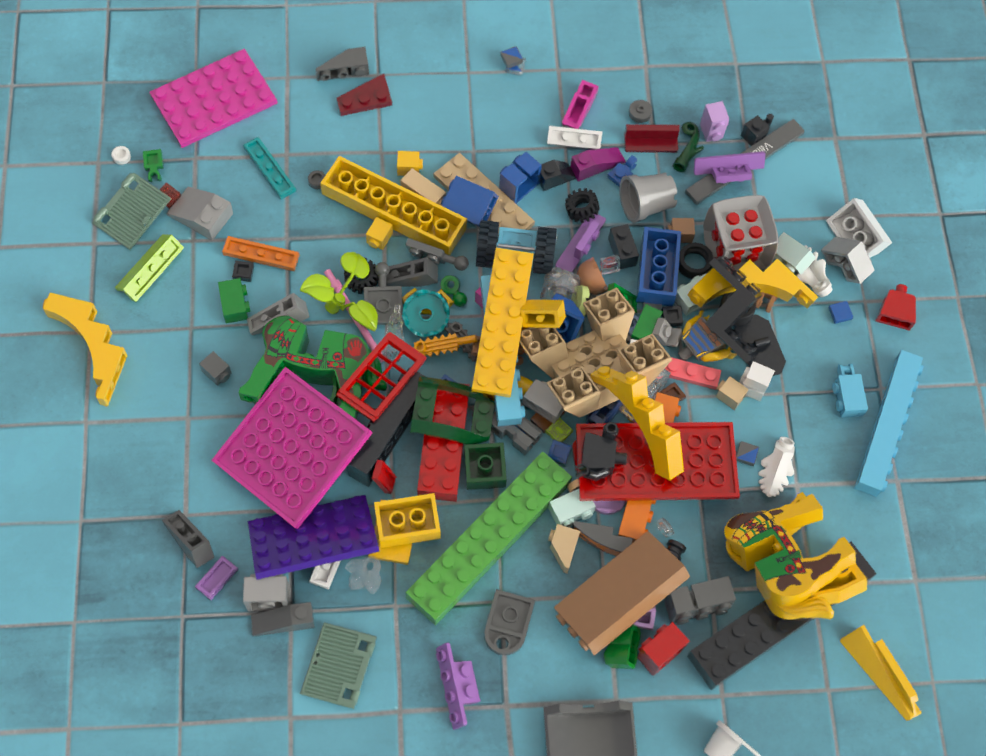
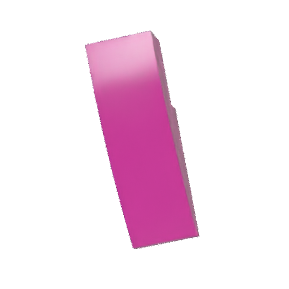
M585 80L581 81L565 114L562 125L573 129L581 127L598 93V85Z

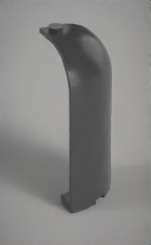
M619 700L594 704V707H583V704H555L543 707L547 756H637L633 702Z

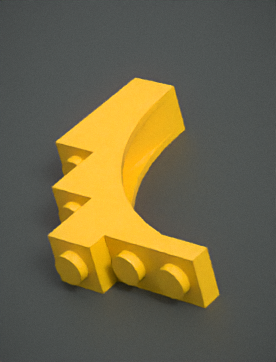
M607 366L600 367L591 373L592 381L611 391L633 415L649 445L654 461L655 473L668 480L682 473L684 468L680 431L665 425L663 404L648 398L646 377L634 371L623 374Z

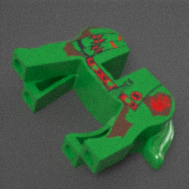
M279 316L269 321L264 326L262 332L266 348L265 353L254 367L250 379L240 387L238 392L240 399L256 404L286 367L306 383L333 386L330 401L357 420L359 412L338 398L336 394L372 352L368 349L366 342L357 335L325 330L317 356L314 357L312 354L306 353L309 337L305 324L290 316ZM377 357L370 366L382 373L381 363ZM367 369L360 379L372 386L378 379V376ZM381 380L374 389L386 391L387 384L384 380ZM356 381L349 391L359 399L362 398V385Z

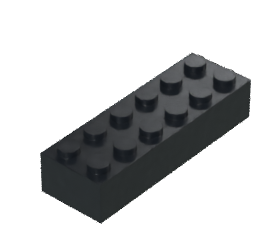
M419 372L414 374L375 422H369L367 428L373 432L372 435L347 465L348 475L367 487L373 481L372 475L376 461L382 460L385 462L412 421L419 376L426 377ZM401 373L398 382L404 376L403 373Z

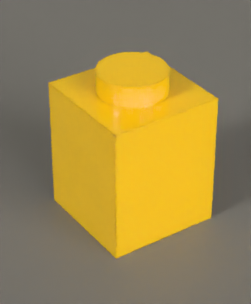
M398 151L397 176H405L412 168L418 173L419 170H423V159H420V152Z
M376 217L366 233L368 245L372 248L383 250L393 234V224Z

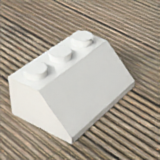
M853 198L826 220L837 237L862 241L869 258L879 254L892 244L874 215L861 199Z

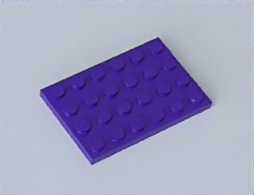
M366 494L316 505L298 529L294 528L278 514L248 521L256 580L379 552Z

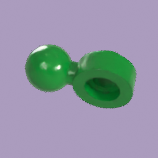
M454 275L445 276L441 280V289L445 293L453 295V302L456 306H464L467 303V296L463 292H459L460 280ZM450 281L454 282L453 288H450L448 285Z

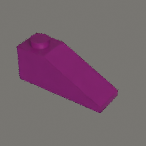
M618 147L594 149L572 156L570 167L579 182L612 169L619 162L624 164L626 160Z

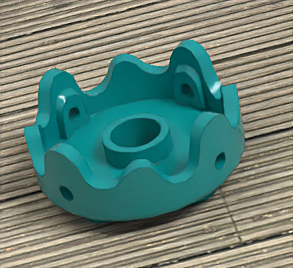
M417 290L404 303L402 318L406 327L414 335L425 338L436 336L446 328L449 322V305L443 296L436 291ZM429 309L432 312L431 317L423 319L421 317L422 310Z

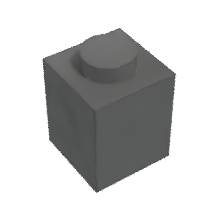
M214 351L199 363L202 372L217 386L220 383L226 382L230 374H232L229 365Z

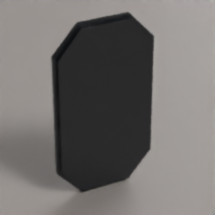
M755 314L747 324L736 325L735 329L743 335L742 339L746 343L750 342L757 349L758 355L747 363L748 366L751 367L754 361L775 370L773 376L781 374L786 360L770 322Z

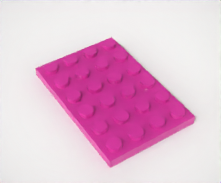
M245 48L150 91L153 101L181 148L278 104L276 97Z

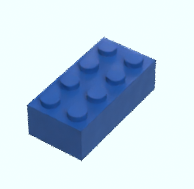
M651 227L644 228L641 241L636 302L664 306L674 305L677 295L681 231Z

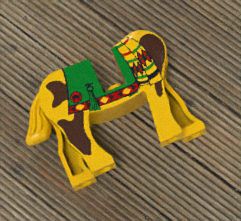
M803 492L799 493L793 502L780 508L738 514L732 517L724 528L726 550L729 557L746 571L755 568L756 583L771 612L783 619H832L834 611L830 604L843 602L867 590V578L856 565L855 550L845 537L838 539L837 543L828 552L812 558L802 557L801 551L792 535L805 525L823 520V507L813 494L805 496Z

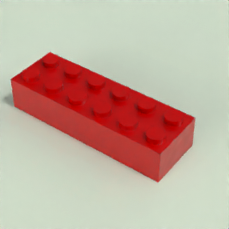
M437 389L432 422L465 429L469 397ZM424 434L417 496L434 493L435 500L457 502L463 443Z

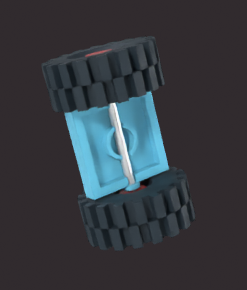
M481 220L476 267L493 268L497 247L535 253V258L533 254L534 267L533 261L531 267L533 268V273L552 275L557 228L538 226V232L500 227L499 229V222Z

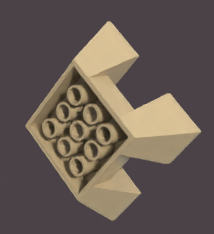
M617 288L583 303L592 332L568 343H565L556 328L529 327L521 331L519 344L529 359L553 379L547 382V385L564 411L580 418L619 400L606 387L592 381L590 374L600 367L607 366L623 374L634 371L645 376L647 386H649L672 361L670 355L653 333L631 344L626 343L635 311Z

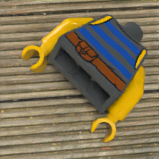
M700 310L698 315L686 322L681 339L687 346L678 352L684 361L693 355L699 362L735 358L737 354L732 353L730 347L725 349L726 345L705 324L710 316L703 317L704 310Z

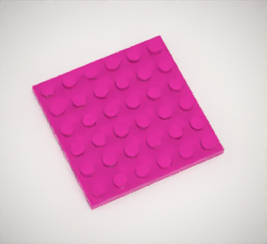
M285 367L213 457L212 461L294 528L298 529L373 432Z

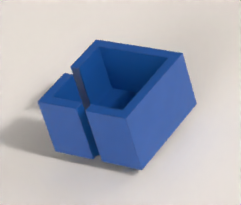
M527 152L518 155L513 160V164L505 166L501 170L499 189L517 204L539 185L542 165Z

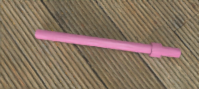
M331 269L326 270L324 274L331 282L330 287L334 288V292L339 293L343 285L340 280L335 278ZM343 292L342 294L345 297V304L350 303V300L348 299L347 295L345 294V292ZM352 318L371 351H373L377 344L366 327ZM378 357L380 363L384 361L380 357Z

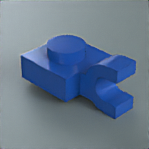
M631 155L624 166L619 162L608 173L607 178L620 187L622 177L633 175L631 170L636 167L637 158Z

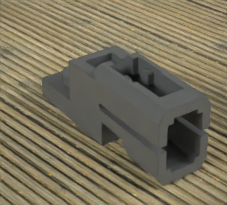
M496 412L493 414L491 431L500 439L505 435L512 440V446L524 455L542 437L543 431L525 417L522 418L521 424L516 426H498Z

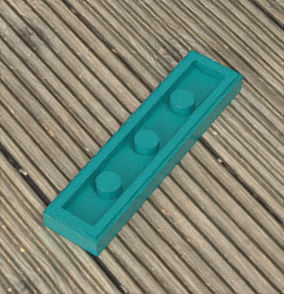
M259 137L243 144L244 150L281 200L296 192V187Z

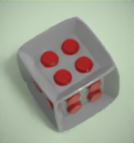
M750 195L724 199L713 203L709 207L703 229L705 244L711 250L713 258L727 257L733 263L732 267L736 271L749 259L760 270L772 263L778 250V232L770 205L765 196Z

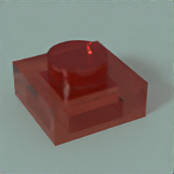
M167 182L160 189V191L172 198L166 205L169 209L181 197L180 192Z

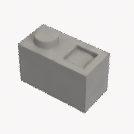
M535 379L523 396V405L554 424L564 412V409L544 381Z

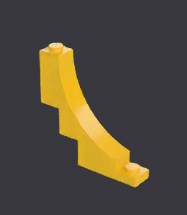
M750 259L739 269L747 276L746 280L750 284L754 283L760 288V292L776 296L786 302L794 296L801 305L808 309L818 298L779 259H776L764 272ZM713 268L692 287L687 295L694 304L701 308L712 299L726 293L735 292L736 289Z
M49 293L48 298L43 302L44 312L47 317L58 320L74 329L85 340L92 356L93 379L99 385L95 396L100 405L108 407L128 356L125 349L108 344L112 336L109 325L93 322L97 314L94 303Z

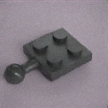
M410 238L407 239L406 247L412 253L411 256L417 259L428 257L436 265L448 262L460 271L467 269L469 261L465 256H458L456 258L445 254L442 249Z
M380 262L375 266V273L379 276V287H364V301L369 302L375 307L378 314L377 325L403 324L402 286L386 285V276L389 274L390 268L384 262Z

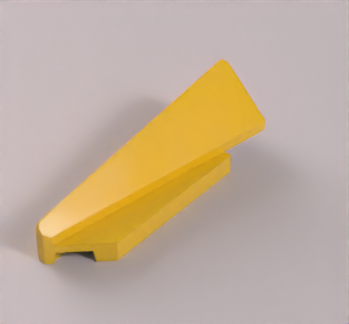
M864 625L840 639L841 644L906 721L921 714V710L915 703L918 700L917 693L882 639L874 643Z

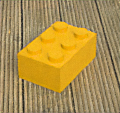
M434 493L374 502L381 548L441 539Z

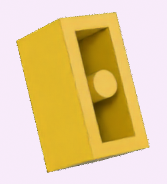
M527 299L526 304L520 309L521 317L523 318L522 327L560 328L566 318L564 300Z

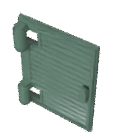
M129 173L121 183V188L93 217V224L131 250L172 198L136 173ZM133 180L138 183L134 190L128 187ZM105 215H108L111 219L105 225L101 220Z
M324 622L300 694L354 709L361 692L360 689L370 657H372L377 636ZM361 641L367 642L365 651L358 650ZM345 689L352 690L350 699L343 698Z

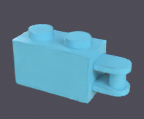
M839 364L837 367L838 377L832 385L833 393L837 397L836 410L840 412V418L864 416L868 406L861 374H855L853 364H848V366Z

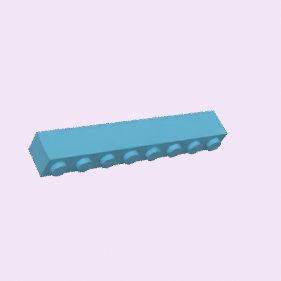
M491 275L481 276L480 279L484 314ZM516 366L511 397L494 395L498 426L521 424L522 418L525 417L524 406L520 405V399H523L522 388H518L517 382L520 381V371L516 369Z
M901 350L896 356L854 489L875 497L881 491H885L888 481L885 480L886 476L891 473L893 468L891 460L895 458L898 452L896 444L897 441L901 440L904 432L901 430L902 424L905 425L909 416L906 411L907 408L911 407L914 400L911 395L912 392L916 391L919 381H916L917 376L921 375L924 365H921L923 357Z

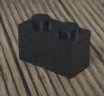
M629 225L610 228L608 240L618 269L636 266L639 254Z

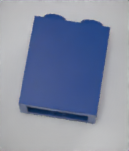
M456 175L455 179L449 184L448 194L443 197L441 206L467 218L468 223L480 228V221L488 220L499 196L489 189Z

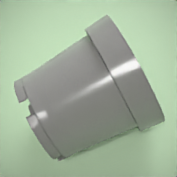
M666 172L647 176L628 175L622 177L620 181L619 192L622 208L627 218L633 223L644 220L649 215L674 208L677 204V200H674V195L677 194L676 184L672 176H667Z

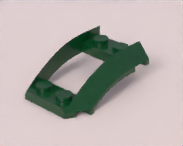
M419 376L410 433H422L427 436L444 438L466 445L484 443L490 439L495 402L484 393L472 392V387ZM437 389L475 399L471 431L432 422Z

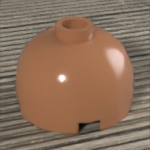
M594 257L583 262L577 270L578 279L575 281L578 287L579 285L587 286L589 292L594 295L608 291V287Z

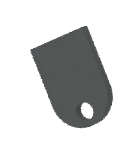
M496 589L484 633L485 642L490 650L499 655H511L520 650L527 634L535 604L534 599ZM499 639H505L508 642V647L500 649L497 647L496 642Z

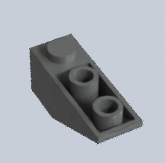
M366 48L347 49L317 67V81L369 74Z

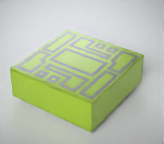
M559 418L555 424L553 423L546 429L545 433L552 439L563 442L573 433V430Z

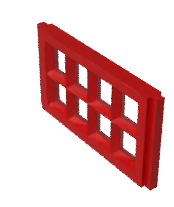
M389 331L339 389L336 396L369 420L375 422L419 370L427 357ZM388 344L399 351V354L393 361L381 354ZM403 354L414 361V364L408 371L396 364ZM377 357H380L389 364L383 373L370 366ZM392 367L404 374L397 384L385 376ZM367 369L378 376V379L372 386L360 379ZM381 380L394 387L387 396L374 389ZM356 381L368 389L361 399L349 391ZM371 392L383 400L376 409L364 402Z

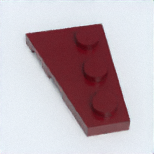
M384 73L337 97L340 115L344 116L392 106Z

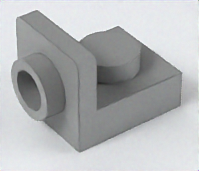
M658 318L653 335L661 345L677 347L683 331L682 329L672 328L665 318Z

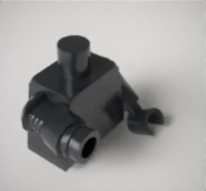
M614 422L604 425L602 436L588 432L585 433L581 464L575 466V468L580 470V472L575 474L577 478L583 476L584 478L598 481L612 474L615 464L626 465L627 453L616 452L617 442L615 439L619 428Z

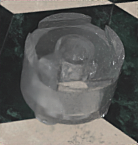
M554 267L544 277L540 298L542 300H551L557 293L574 301L577 305L581 285L579 275L562 270L559 267Z

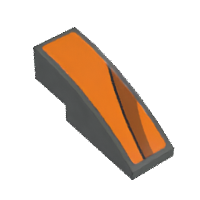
M579 521L573 522L572 529L580 531L579 537L605 553L617 556L632 544L633 538L613 535L614 527Z

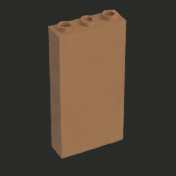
M647 531L554 606L558 613L555 617L562 626L565 624L568 626L567 631L574 639L576 637L580 639L578 643L585 651L589 649L593 655H596L690 578L686 567Z

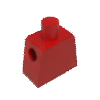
M898 284L896 290H889L875 322L909 331L916 323V297L907 294L908 287L906 285Z

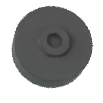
M636 100L630 105L629 116L634 122L644 123L651 118L652 106L647 101Z

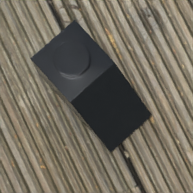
M551 160L541 164L539 184L543 191L576 179L573 170L567 162Z

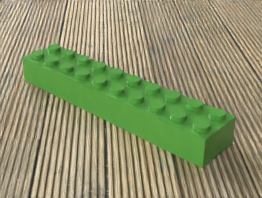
M542 451L405 592L406 599L436 626L548 509L549 502L557 499L567 489L569 483H571L572 476Z

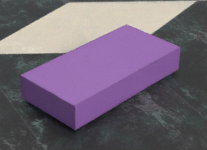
M221 556L196 584L195 588L212 600L238 571V568L224 556Z

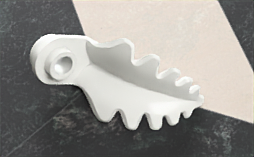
M818 252L812 253L815 256L814 261L801 275L798 273L797 277L802 282L809 284L816 295L825 297L831 293L832 284L825 275V260L820 259L817 261Z
M780 437L775 443L773 453L761 460V465L766 469L759 471L758 475L764 478L760 479L758 483L764 484L760 486V489H763L762 492L768 497H776L780 492H783L781 484L787 486L789 482L786 476H793L794 474L791 459L794 454L795 443L790 438Z

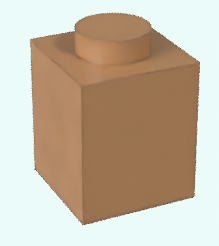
M672 218L670 225H667V230L681 231V243H692L695 236L694 218Z

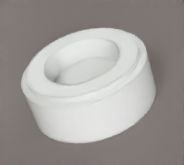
M118 146L113 149L112 158L116 164L124 165L130 161L131 154L127 147Z

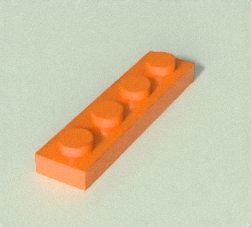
M227 236L222 251L224 256L294 272L300 257L299 252L231 236Z

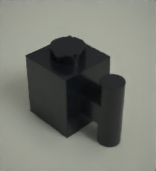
M767 114L764 120L757 115L745 123L741 137L750 146L765 138L773 121V114Z

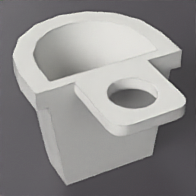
M720 720L716 723L718 727L703 750L708 756H733L744 745L754 755L761 756Z

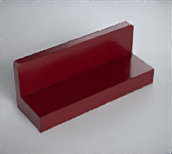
M626 124L624 133L625 152L677 153L680 127L679 125Z

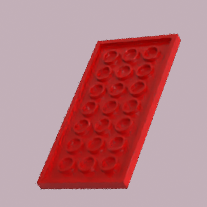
M733 422L665 423V425L680 431L684 471L671 480L655 473L654 461L649 445L638 423H615L619 428L615 439L617 442L616 452L627 453L626 465L615 464L613 473L598 481H593L583 476L578 478L579 501L739 499L740 492ZM607 423L576 424L578 465L581 464L585 433L588 432L602 436L603 427Z

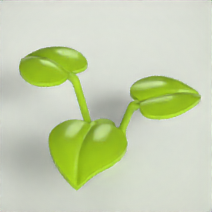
M346 252L342 255L340 264L351 275L339 293L334 294V288L330 287V280L321 274L309 276L301 285V292L310 295L318 301L326 302L325 309L330 314H337L340 309L344 311L345 308L349 307V314L355 321L374 332L377 329L378 314L375 307L364 300L358 301L357 304L355 302L345 304V297L342 294L354 275L364 279L369 274V264L362 255L356 252Z

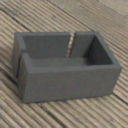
M729 576L691 585L693 593H689L688 586L676 588L664 599L670 623L677 622V625L689 622L688 619L692 618L702 620L708 618V615L716 613V616L726 614L727 610L736 601Z

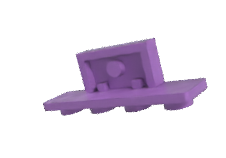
M764 151L695 158L694 174H712L716 183L752 180L751 170L764 168L766 154Z
M595 215L594 219L590 217L589 222L584 220V223H582L557 261L556 268L569 275L573 273L584 254H588L591 243L597 240L600 229L606 222V218L601 215Z
M444 643L436 648V658L439 662L440 676L445 690V700L449 708V719L453 730L467 725L463 705L477 704L480 702L472 662H454L450 643Z

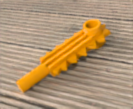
M449 333L447 337L442 334L439 339L436 336L432 340L427 337L425 341L420 338L419 341L414 342V348L423 355L431 357L433 353L438 356L440 352L446 354L448 350L453 353V351H458L459 345L475 343L478 340L477 335L459 338L456 333L453 335Z

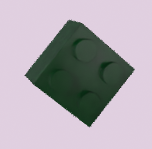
M504 442L464 445L467 490L506 488Z

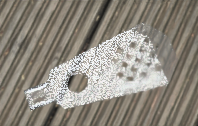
M395 304L394 312L389 318L386 334L390 331L404 341L403 318L400 313L401 304ZM388 344L382 351V354L393 361L399 354V351Z

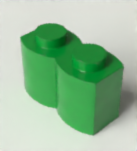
M632 624L608 644L604 652L605 664L611 668H635L637 648L641 636L640 628Z

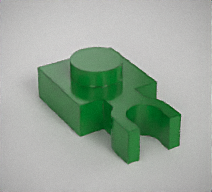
M162 150L143 151L144 169L146 171L150 170L148 173L149 182H152L154 175H157L158 180L162 181L161 174L158 169H164Z

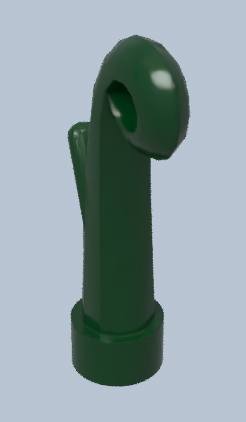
M685 122L682 125V131L692 137L680 156L673 163V168L681 173L686 171L691 159L704 149V146L696 148L700 131L693 122Z

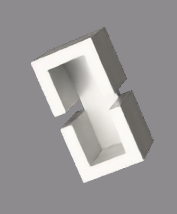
M754 361L751 367H746L739 383L749 389L746 396L761 401L775 370Z

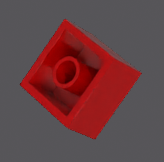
M673 622L668 626L666 624L662 625L656 631L657 633L653 636L654 638H647L638 649L640 653L637 658L653 676L681 653L690 641Z

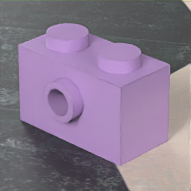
M723 101L705 105L700 122L706 142L718 141L724 137L729 124V116Z

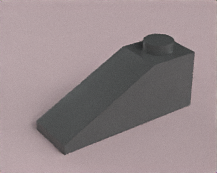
M426 257L389 266L390 271L386 276L387 286L422 287L438 283V266Z
M180 510L162 520L187 558L197 568L215 558L209 540Z
M311 602L287 605L251 615L253 636L315 628Z

